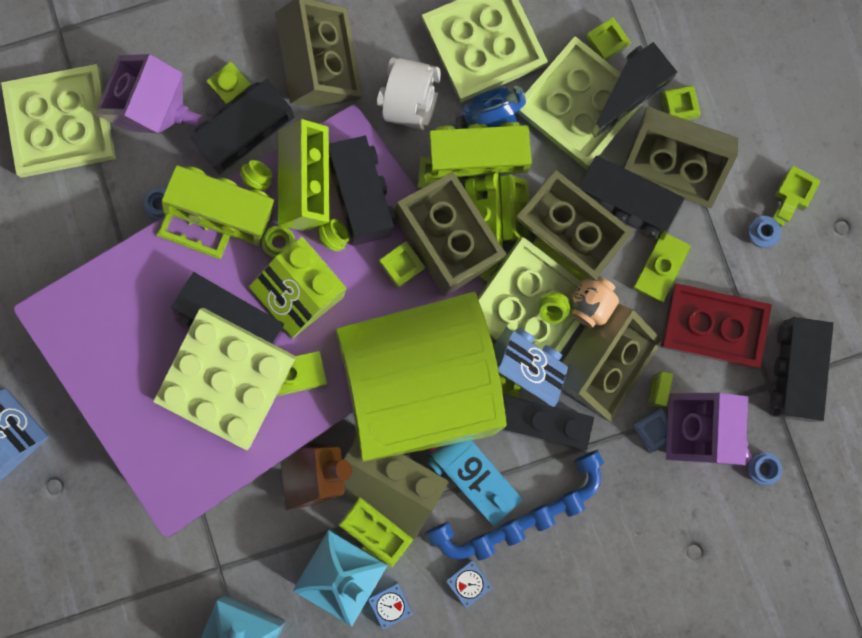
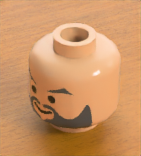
M598 277L597 280L584 279L569 300L572 309L571 316L589 328H593L595 325H605L619 304V299L613 292L615 286L602 277Z

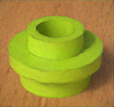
M251 160L240 169L242 181L248 188L267 190L270 187L273 174L264 163Z
M332 219L331 221L329 220V223L319 226V238L326 248L339 252L346 247L350 234L347 227L340 220Z
M281 226L269 228L262 237L263 250L271 258H275L296 242L292 231ZM275 239H282L285 245L282 248H276L272 243Z
M558 292L543 294L537 303L540 317L550 324L562 322L569 315L571 309L569 299Z

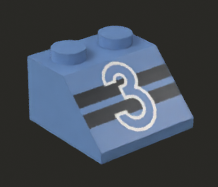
M519 326L515 332L505 327L493 346L498 371L552 407H555L568 370V366L559 361L563 355L548 345L540 349L532 344L535 337Z
M7 388L0 391L1 481L50 437Z

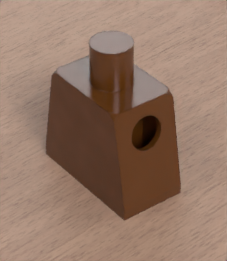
M307 443L281 461L286 510L315 506L344 495V481L350 478L352 468L347 460H342L341 449L338 446Z

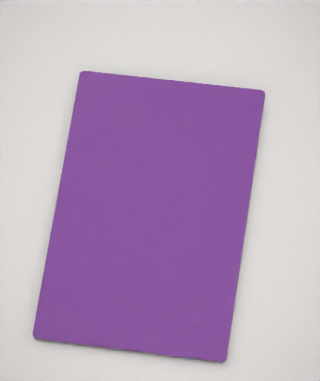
M351 105L320 123L329 127V143L366 135L369 146L374 145L377 152L378 165L375 166L378 176L383 175L386 182L387 195L384 196L387 206H392L395 209L398 201L418 191L356 105ZM278 149L258 160L269 167L273 174L270 187L267 190H260L269 195L271 199H274L273 214L266 231L273 226H278ZM329 168V220L338 219L346 226ZM240 172L228 178L235 182L238 187L249 191L252 190L243 183ZM163 217L18 303L14 308V312L161 534L165 537H170L353 412L344 363L341 361L335 331L337 328L471 292H476L478 297L486 285L478 276L468 284L443 297L430 274L425 269L398 289L379 263L381 258L406 241L413 249L398 224L393 225V231L388 238L352 246L349 239L346 242V247L339 252L328 249L321 243L319 227L306 232L290 229L296 241L303 236L347 289L342 300L296 337L291 339L284 330L275 346L294 356L320 351L327 386L276 397L248 451L153 401L189 329L175 321L177 316L173 314L171 306L193 272L272 316L249 289L253 281L274 259L264 252L262 242L260 247L230 237L222 258L219 260L158 237L157 232L164 219ZM172 217L167 228V232L178 236L185 234L186 239L196 243L201 240L202 245L217 250L223 234L210 229L205 231L204 227L196 224L189 225L187 221ZM275 239L272 244L276 248H282L285 242L282 239Z

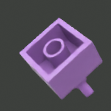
M151 54L119 55L95 112V115L128 132L160 133L176 123L180 125L187 123L198 127L202 122V115L189 111L188 107L183 105V73Z
M669 393L666 460L745 465L750 463L753 456L747 448L749 443L746 439L748 397L726 393Z

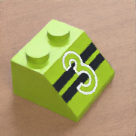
M303 236L277 255L249 286L251 292L275 319L284 323V330L291 339L342 300L347 289Z

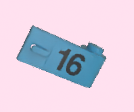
M472 440L440 446L433 451L430 449L427 451L431 456L427 460L429 465L439 476L445 472L494 527L523 501L520 495Z

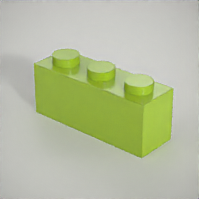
M300 119L278 130V226L306 232L329 223V127Z
M518 122L503 123L500 127L473 124L468 126V129H455L454 126L445 125L437 127L435 130L430 131L429 134L431 178H442L451 172H454L457 177L492 173H528L532 164L529 125L520 126Z
M176 165L162 198L164 214H170L181 220L192 222L201 227H206L260 247L262 237L273 214L274 199H271L269 195L260 190L252 189L249 191L240 188L229 179H215L206 176L198 168L191 166L184 168Z

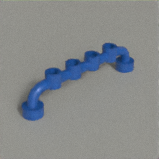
M599 450L588 452L574 460L580 474L586 472L588 474V482L585 486L569 491L553 502L538 506L520 518L507 521L489 533L478 535L461 546L451 543L449 539L454 536L449 522H444L424 533L429 545H437L443 554L453 559H464L475 555L477 560L480 561L495 554L496 551L493 545L503 540L506 541L508 546L521 542L526 538L523 531L534 525L537 531H543L552 527L556 523L553 516L563 511L566 512L568 517L579 514L586 509L583 502L595 495L601 485L602 476L599 466L604 464Z

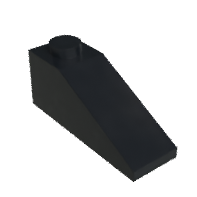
M654 42L645 48L640 45L626 56L627 63L591 132L594 138L670 84L677 74V70Z

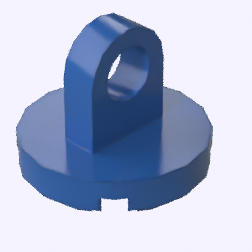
M518 86L513 87L514 91H508V87H499L477 95L472 100L473 105L469 107V104H465L462 109L465 122L469 125L486 124L487 127H497L503 123L517 122L514 113L526 104L524 90Z

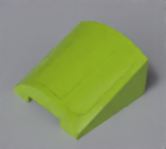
M476 292L340 327L335 330L341 361L344 363L362 462L490 437L507 426L497 361L485 316Z

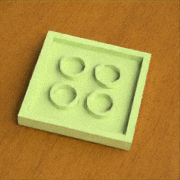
M456 0L422 15V22L460 103L547 66L548 61L519 0Z
M575 36L525 93L526 104L516 113L587 170L595 156H599L642 104L599 136L593 137L591 132L621 72Z
M97 64L1 82L16 175L20 178L116 159L110 122L95 115L104 93L101 70Z
M524 237L519 238L478 296L490 337L497 341L505 327L515 332L519 326L535 337L532 344L540 349L548 345L561 353L580 325V322L569 313L560 323H547L540 317L537 303L539 298L548 292L561 293L570 300L582 281Z
M201 308L153 402L248 451L296 356L209 310Z

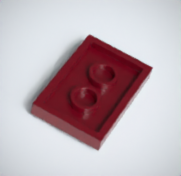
M675 283L672 287L661 348L758 369L761 367L772 304Z

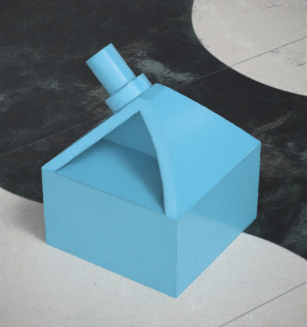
M330 528L293 591L352 627L388 564L362 549L363 546Z
M223 595L216 601L201 638H279L285 620Z

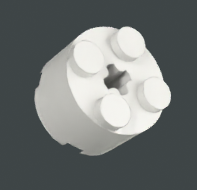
M392 57L387 68V76L389 77L387 86L380 88L377 98V105L383 107L382 118L386 122L423 131L425 130L424 125L428 126L437 102L438 93L434 92L433 84L434 82L440 83V68L405 58Z

